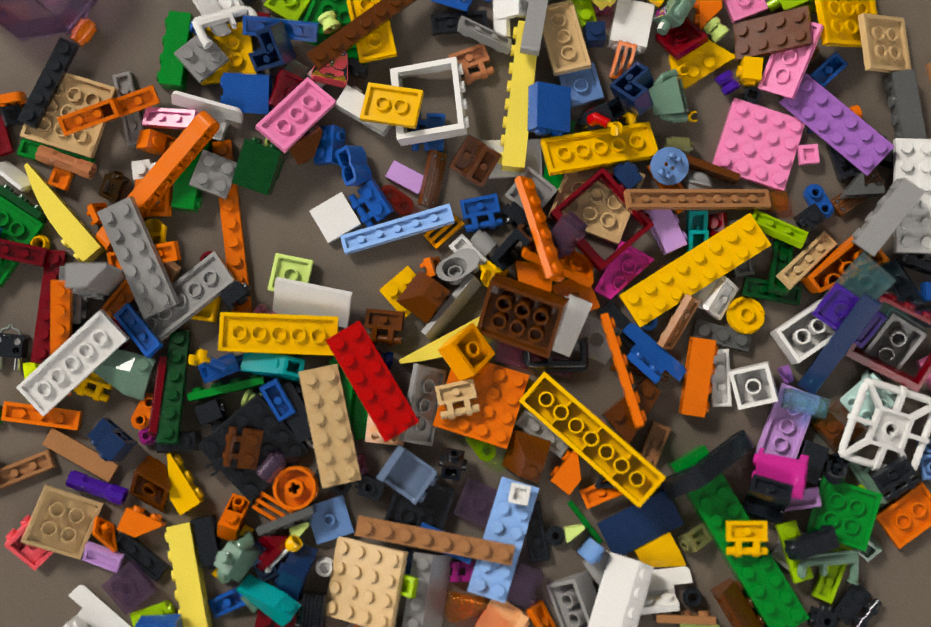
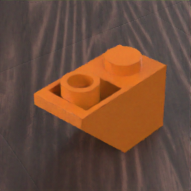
M696 0L693 8H696L693 23L703 30L704 26L721 11L722 0Z
M153 129L140 130L136 149L162 156L177 138Z
M573 449L571 452L567 450L561 458L563 460L562 464L559 467L556 465L549 474L552 476L549 480L568 495L571 494L581 481L578 453Z
M232 494L217 524L218 538L228 541L237 540L251 503L244 496Z
M134 505V507L126 508L116 530L132 537H137L166 526L167 521L162 520L163 516L157 513L149 514L145 512V508Z

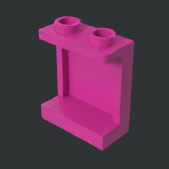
M760 448L758 454H754L753 465H756V471H753L752 477L753 474L794 485L791 498L802 500L806 489L809 456L801 454L800 459L767 454L764 453L765 448Z

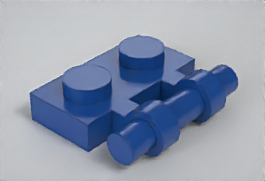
M420 113L416 129L412 131H418L421 127L430 129L445 126V114L426 113V120H421ZM444 139L412 144L411 150L419 151V144H424V151L429 152L430 149L443 152Z
M374 179L369 180L357 190L361 196L359 199H357L355 194L348 197L352 203L351 207L358 212L361 222L367 227L375 225L371 220L374 217L377 222H380L394 211ZM366 204L370 212L367 213L362 205Z
M497 193L460 200L463 220L471 219L472 224L465 225L466 233L472 231L476 233L478 230L487 228L492 230L496 229L497 226L503 225L502 218L494 219V214L501 212ZM488 216V221L478 223L477 217Z

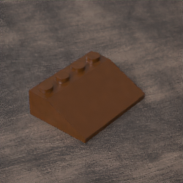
M496 273L489 282L477 328L486 337L549 359L570 299Z

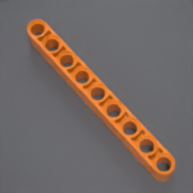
M201 111L195 116L127 196L134 197L143 218L218 132L220 124L207 111ZM102 226L96 233L95 239L108 252H113V247Z

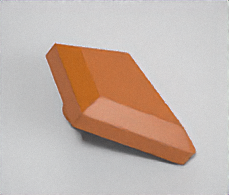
M99 516L95 517L92 535L113 553L116 552L117 544L114 524Z

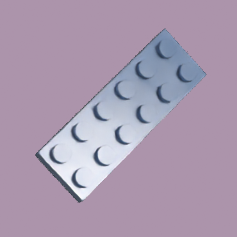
M501 476L483 539L515 545L512 566L476 559L467 592L505 603L539 488L531 486L528 506L508 502L511 482L523 485L528 484Z

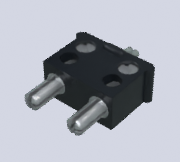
M9 324L8 327L0 330V369H2V358L11 357L15 358L14 371H20L22 358H27L28 340L31 337L29 335H22L21 330L15 328V324ZM12 327L19 334L3 333V331L9 330Z

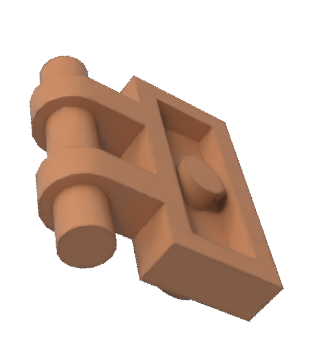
M478 44L448 55V58L457 57L458 62L462 63L464 77H461V80L467 85L481 78L486 79L489 75L495 73L492 66L488 68L484 66V64L490 62L485 45ZM478 66V72L472 74L469 73V69Z

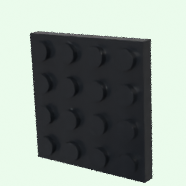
M259 393L253 396L197 445L250 502L261 491L268 488L282 470L292 467L310 451L305 444L299 443L293 431L283 420L281 422L278 421L269 404ZM230 426L237 427L236 434L242 435L243 427L263 430L257 470L237 468L238 460L235 459L231 461L230 467L223 466L224 458H222V454L226 449L227 441L225 437ZM235 442L233 452H239L240 442Z

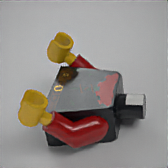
M618 96L584 112L583 117L578 119V125L581 129L588 127L590 131L599 127H610V134L618 136L619 133H622V123L614 121L626 117V124H635L636 114L632 112L626 113Z

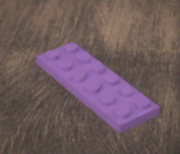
M806 73L795 99L784 97L779 102L780 105L798 118L859 171L863 172L865 176H868L895 147Z

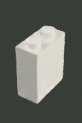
M617 0L608 47L616 50L619 40H622L623 42L627 41L637 44L635 54H644L648 44L655 5L635 0Z

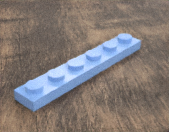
M449 203L343 234L340 237L344 253L348 255L455 223Z

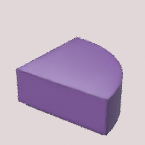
M789 364L777 368L784 384L788 385L793 382V374Z

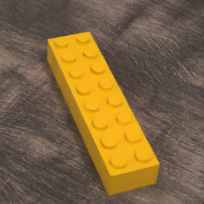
M543 372L519 400L523 406L639 508L666 478L662 472L548 373Z

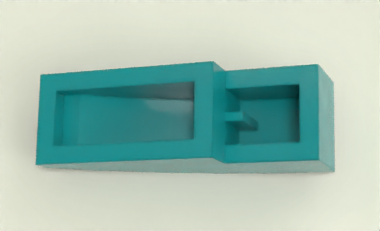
M686 210V235L688 241H686V253L709 239V230H707L708 211Z

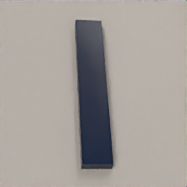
M864 292L797 385L815 395L881 307L882 302Z

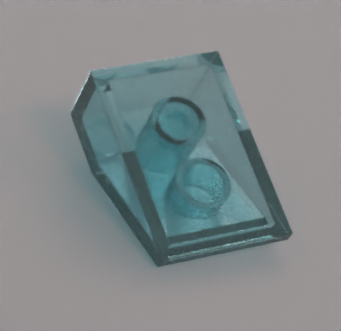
M863 251L847 267L836 282L858 297H861L865 292L878 299L896 282V279Z

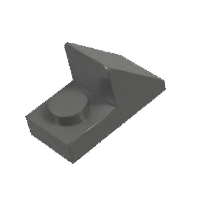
M862 172L842 192L840 199L879 197L885 193L884 185L877 186V183L865 184L864 173Z

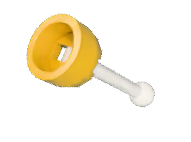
M292 534L285 542L286 549L268 568L264 569L265 572L270 573L272 568L289 551H298L303 546L302 540Z

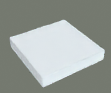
M342 192L309 211L329 244L340 238V235L347 234L361 226L360 221Z

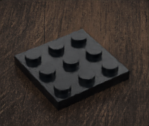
M435 483L433 487L429 485L425 490L428 494L422 503L417 502L416 504H413L412 501L394 489L385 520L421 527L422 522L443 530L456 489Z

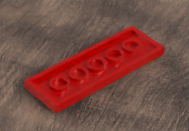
M360 320L325 340L385 442L420 422Z

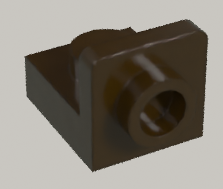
M119 171L105 174L99 196L115 203L118 202L123 186L129 182V178Z

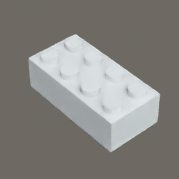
M825 296L770 332L791 364L800 363L825 346L836 331L812 315L813 310Z

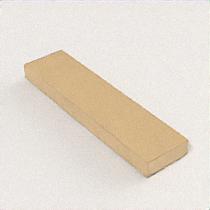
M824 230L781 270L776 277L790 290L838 244Z

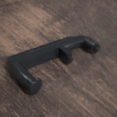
M588 337L577 340L580 345V360H552L551 352L547 361H531V352L524 350L522 352L523 364L535 372L585 371L589 365Z

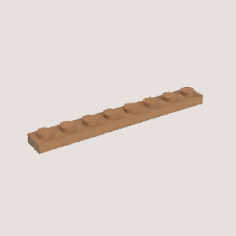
M626 189L624 191L626 210H768L771 207L768 189Z
M361 515L358 516L355 536L511 566L515 545Z

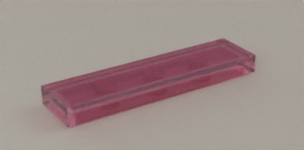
M499 342L495 358L496 362L529 369L522 361L523 349ZM531 353V361H547V358ZM552 355V360H573ZM546 372L570 379L571 372Z

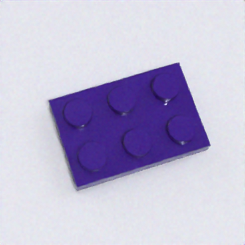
M836 282L813 310L812 315L834 330H837L860 297ZM878 310L854 341V344L863 348L884 323L887 316Z

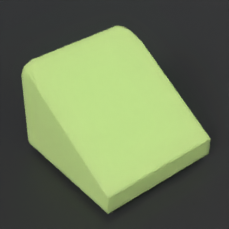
M308 520L290 527L291 535L294 534L300 538L311 525L310 521Z
M582 524L564 526L565 542L569 543L585 530V526Z

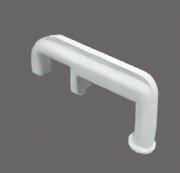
M237 5L195 17L192 24L203 48L208 49L213 44V41L209 40L204 28L229 21L232 29H236L237 26L234 18L247 14L252 16L258 15L251 7Z

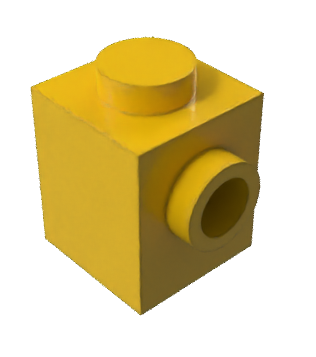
M743 57L740 61V66H737L736 70L739 84H744L745 87L757 86L762 80L763 58Z

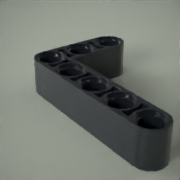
M741 430L730 436L693 466L667 476L660 485L669 500L698 490L712 482L753 449L754 446L746 432Z

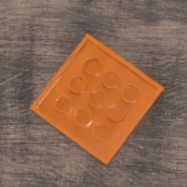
M487 362L474 376L464 379L473 378L477 399L470 400V404H479L480 412L472 413L473 415L457 416L452 420H449V418L441 420L440 412L447 411V405L438 406L432 426L507 450L521 405L519 400L524 395L530 375ZM452 369L446 384L460 381ZM464 401L452 404L453 409L465 407Z

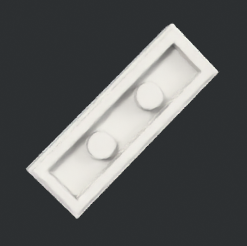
M718 349L717 356H714L713 360L715 373L711 375L710 383L713 385L711 407H732L729 349Z

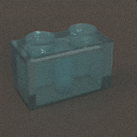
M788 388L785 389L781 408L817 419L826 418L831 399Z

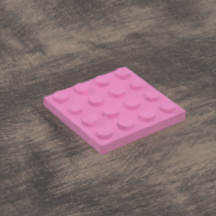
M734 97L712 164L739 173L741 175L740 179L783 192L805 124L796 117Z

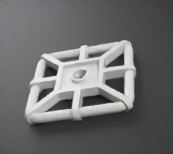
M864 379L851 413L847 415L849 419L840 441L839 456L848 461L870 467L873 471H878L887 466L882 463L887 449L895 451L899 458L903 455L906 456L904 449L908 438L919 441L911 461V465L917 471L925 447L931 440L929 439L931 434V397L908 390L907 387L902 385L896 386L878 379ZM875 387L897 394L892 409L883 406ZM867 391L876 407L871 420L859 416ZM906 397L926 403V406L910 414L901 412ZM929 413L921 436L910 433L914 421ZM856 421L869 425L865 438L848 446ZM891 424L893 431H889L887 434L886 428ZM869 444L879 446L873 460L852 454Z

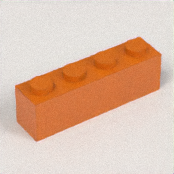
M689 337L685 363L686 372L683 376L678 409L680 414L705 418V413L709 412L710 403L707 400L713 386L710 380L711 375L715 373L713 360L714 356H717L718 353L716 340Z

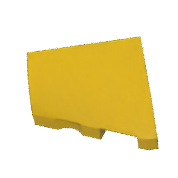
M670 532L634 549L639 561L651 567L686 565Z

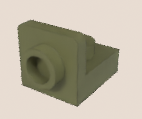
M703 523L697 524L685 534L677 537L681 548L686 554L699 551L713 540Z

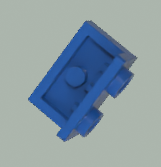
M336 125L320 126L323 133L314 156V164H335L340 166L337 160V150L345 146V129Z

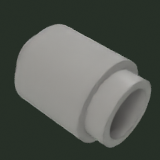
M478 230L470 239L473 243L472 246L484 257L488 255L491 257L498 249L496 247L498 243L485 231Z

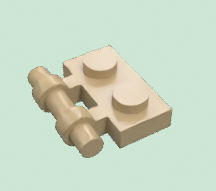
M473 378L435 386L438 405H447V411L440 412L441 420L447 418L452 420L457 416L473 415L472 413L480 412L479 404H470V400L477 399ZM464 401L465 407L453 409L452 404Z

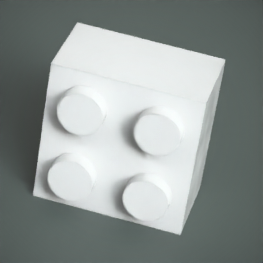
M769 361L729 371L738 410L778 402L779 396Z

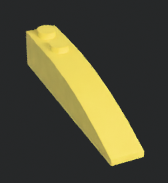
M26 163L24 167L31 187L46 217L63 238L61 242L68 249L71 248L75 252L73 256L80 263H92L106 249L95 239V235L58 193L47 184L48 182L36 168Z
M480 316L399 360L400 364L420 363L443 358L438 349L449 338L469 324L474 323L477 327ZM483 335L488 343L493 341L492 338Z

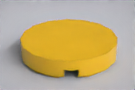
M739 297L734 299L726 311V318L730 327L741 334L757 332L765 321V311L762 305L753 298Z

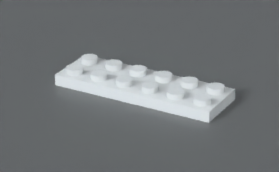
M895 138L893 140V145L895 146L893 148V182L899 178H906L925 191V193L895 229L894 253L931 254V139Z
M101 309L16 388L42 416H45L121 347L129 337Z

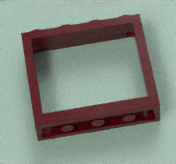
M601 168L560 203L549 215L599 272L604 270L654 226L648 213H643L641 210H628L643 228L604 261L568 221L562 212L599 180L626 208L624 198L625 187L621 184L618 185L614 180L613 174H610L604 168Z
M880 292L877 300L882 302V304L886 302L931 325V313L924 310L921 312L916 309L917 306L908 301L903 303L897 300L898 297L890 292L886 294ZM854 343L845 353V356L917 393L931 373V353L915 377L856 348L857 345Z

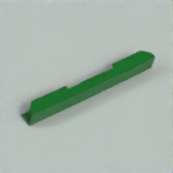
M570 500L567 503L568 506L579 518L596 543L600 544L603 542L578 507Z

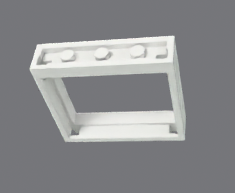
M457 57L390 69L391 86L403 87L402 78L451 69L453 75L458 124L407 132L405 127L396 126L397 141L401 146L468 134L467 128L470 122L469 117L465 115V110H468L466 98H463V92H466L465 82L461 80V75L464 74L462 63L458 62Z

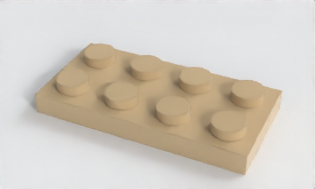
M567 0L547 5L542 35L554 76L591 68L590 58L573 1Z

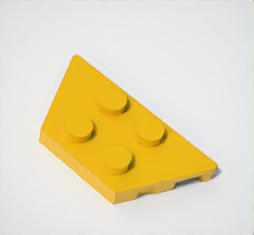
M708 40L707 43L679 60H676L670 54L668 59L671 70L677 69L682 64L686 65L680 69L682 73L688 72L685 77H682L685 90L734 60L735 55Z

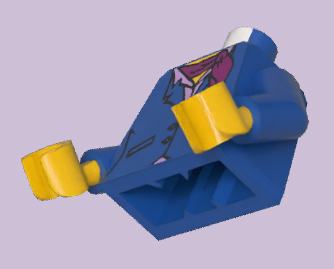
M199 349L196 351V355L189 354L188 363L198 366L205 384L239 371L238 366H241L243 353L234 356L233 352L218 358L213 356L208 358V351Z

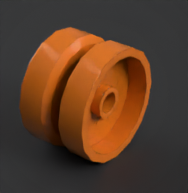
M301 465L288 467L282 470L275 478L273 495L276 501L284 508L290 510L302 509L313 503L317 498L320 489L319 480L316 474L308 467ZM295 484L300 486V489L297 491L294 489Z

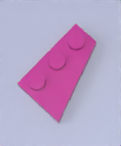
M621 241L617 249L620 248L625 242ZM630 246L606 267L594 292L611 300L655 259Z

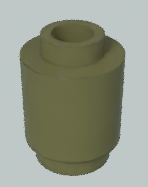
M671 136L665 139L664 148L674 147L688 155L692 153L693 142H690V138Z

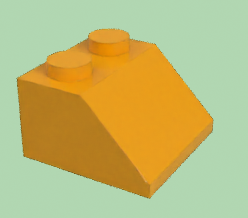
M474 323L469 324L449 338L438 349L460 381L474 376L495 355V352Z

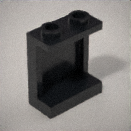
M528 220L516 227L490 257L494 264L502 271H505L521 257L514 250V247L520 241L525 246L534 241Z
M753 474L743 509L747 515L781 524L786 507L790 504L794 485Z

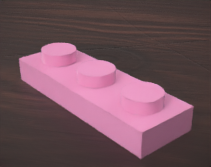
M149 107L145 109L142 125L147 128L184 130L198 112L188 109Z

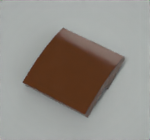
M467 134L449 168L483 188L502 154L472 135Z

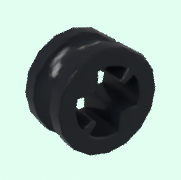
M755 86L748 87L742 94L744 101L753 104L757 103L761 98V91ZM749 93L756 95L754 100L752 97H748Z

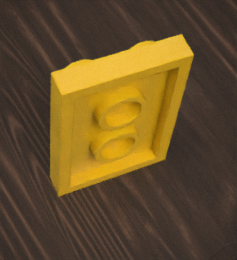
M368 82L360 119L366 122L416 129L424 92L418 89Z

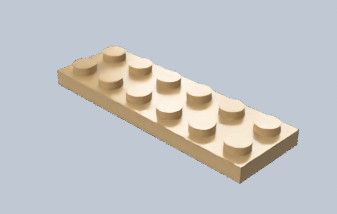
M333 364L298 372L322 488L361 480L338 365Z

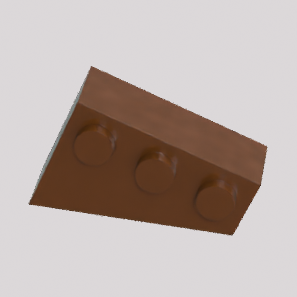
M649 377L644 378L633 387V391H637L640 398L638 403L639 410L644 411L645 417L661 393ZM624 395L604 411L601 416L621 438L630 444L638 429H635Z

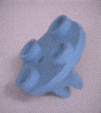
M665 147L658 150L650 163V172L653 178L664 185H674L681 182L689 169L686 155L680 149L674 147Z

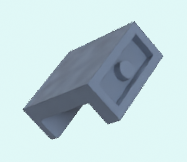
M398 445L376 478L388 484L412 501L413 504H416L417 502L422 503L428 494L425 492L426 488L429 485L433 487L439 477L436 475L438 473L436 469L402 445Z

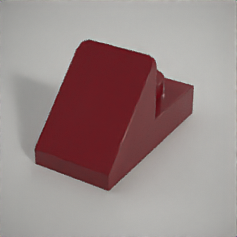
M263 536L258 539V542L266 549L258 557L260 561L256 564L260 571L268 568L285 549V542L290 536Z

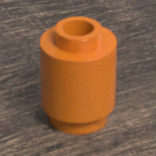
M87 17L85 20L81 18L71 31L70 39L83 47L85 44H88L96 33V24Z

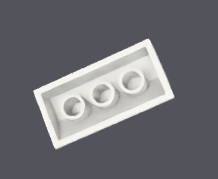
M610 552L588 627H637L654 567Z

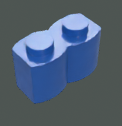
M345 145L337 150V160L342 168V178L346 186H363L372 179L371 170L367 165L366 152L362 146Z

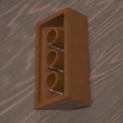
M728 578L710 590L732 627L765 626L759 615L756 616L753 612L754 605L750 599H745L742 594L744 589L739 581Z

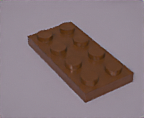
M808 5L733 24L735 57L738 62L744 56L762 57L813 45L810 7Z

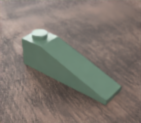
M117 349L93 373L97 374L109 385L115 387L123 395L143 401L156 371L157 363L155 359Z

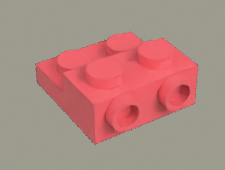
M28 514L20 522L22 526L19 529L13 528L6 535L5 538L7 540L4 546L35 571L54 552L21 543L31 518Z

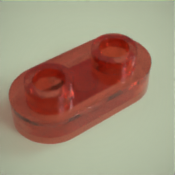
M385 185L381 188L385 197L387 193L393 194L387 200L395 212L406 216L413 211L414 205L410 197L392 185ZM405 203L408 205V207L406 209H402L401 205Z

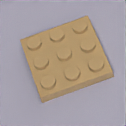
M868 13L858 15L865 71L891 73L911 69L904 18Z
M45 484L23 534L21 543L80 560L85 544L88 542L93 530L95 517L99 516L103 502Z

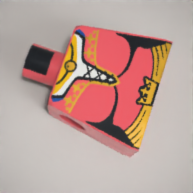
M344 52L319 71L314 66L311 80L345 88L348 80V53Z

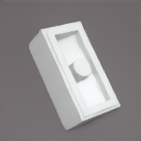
M0 162V175L22 192L29 193L32 187L28 176L11 162Z

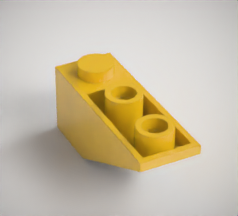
M169 452L167 454L168 477L171 485L169 492L170 500L179 515H183L205 501L203 499L204 493L200 487H196L193 483L194 477L191 472L185 470L182 465L184 463L182 457L178 453Z

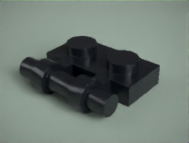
M905 455L870 475L882 494L889 491L882 495L886 502L893 498L896 500L900 497V494L907 490H913L917 484L922 482L917 475L910 478L916 474V471ZM904 481L903 484L899 485V486L896 487V488L894 487V486H896V485H898L899 483H901V482Z
M851 584L832 608V611L838 613L837 617H839V620L847 626L853 620L856 623L854 627H868L869 620L873 615H877L879 612L878 608L882 605V602L875 598L870 604L867 600L872 594L860 585ZM862 607H865L867 609L861 618L858 617V612Z

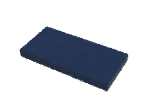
M664 490L649 496L640 508L633 504L597 523L610 551L621 556L684 524L673 501L668 499Z

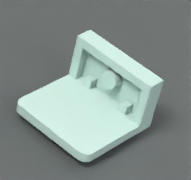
M869 369L864 371L861 381L840 398V402L850 413L863 380L869 378L882 381L876 372H871ZM875 387L883 406L893 407L897 395ZM867 391L859 416L871 420L876 407Z

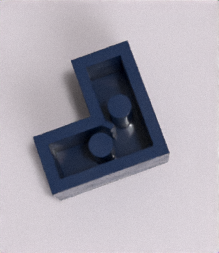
M283 21L269 24L255 31L261 47L248 54L255 72L284 65L296 58Z
M638 61L609 85L614 98L619 96L622 105L638 116H641L653 105L648 91L654 82L652 74L648 67Z
M102 418L87 435L91 439V444L99 452V457L106 462L122 461L138 443L110 418Z
M303 544L298 551H289L285 556L286 562H281L278 568V575L274 582V585L277 586L276 588L285 592L297 602L304 588L307 576L315 562L318 550Z

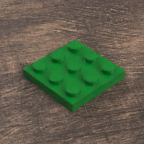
M823 476L818 487L822 506L812 508L806 532L818 530L822 525H834L839 543L866 552L883 494L845 482L836 485L831 484Z

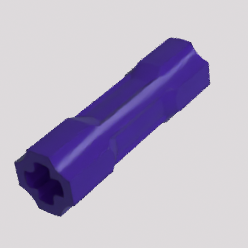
M75 470L69 473L66 481L67 487L102 497L119 505L124 504L129 491L127 488L92 478Z

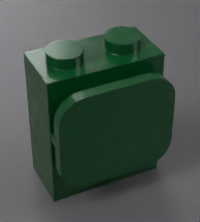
M252 136L251 139H244L231 183L265 195H272L284 164L285 153L273 143L269 145L262 143L263 140Z

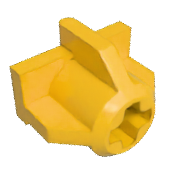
M489 260L486 264H479L478 266L482 270L480 279L487 288L490 280L496 273L506 276L509 271L508 269L502 271Z

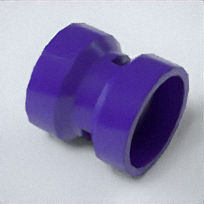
M728 70L715 78L716 83L722 87L721 91L724 96L734 92L741 86L734 79L732 70Z

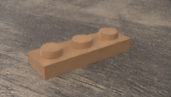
M688 294L685 295L679 303L675 314L671 316L665 331L661 333L657 343L659 346L671 351L673 350L701 301Z
M680 609L679 612L653 614V620L656 623L716 625V617L707 610H698V613H691V610Z

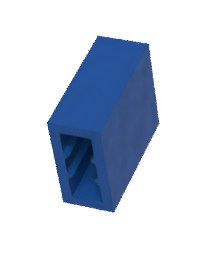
M223 73L220 79V85L223 88L220 103L237 107L242 113L268 114L272 111V106L268 105L272 94L273 75Z
M539 81L528 86L527 131L535 132V135L549 134L551 137L569 133L571 87Z

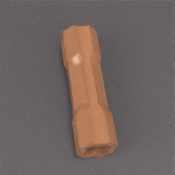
M40 145L35 154V160L56 166L90 180L94 177L97 170V165L92 162L66 155L44 145Z

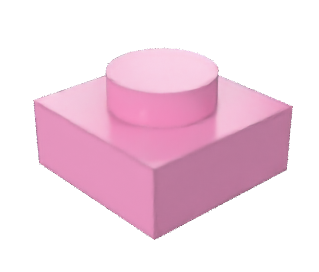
M818 144L798 146L799 166L818 164L820 162Z

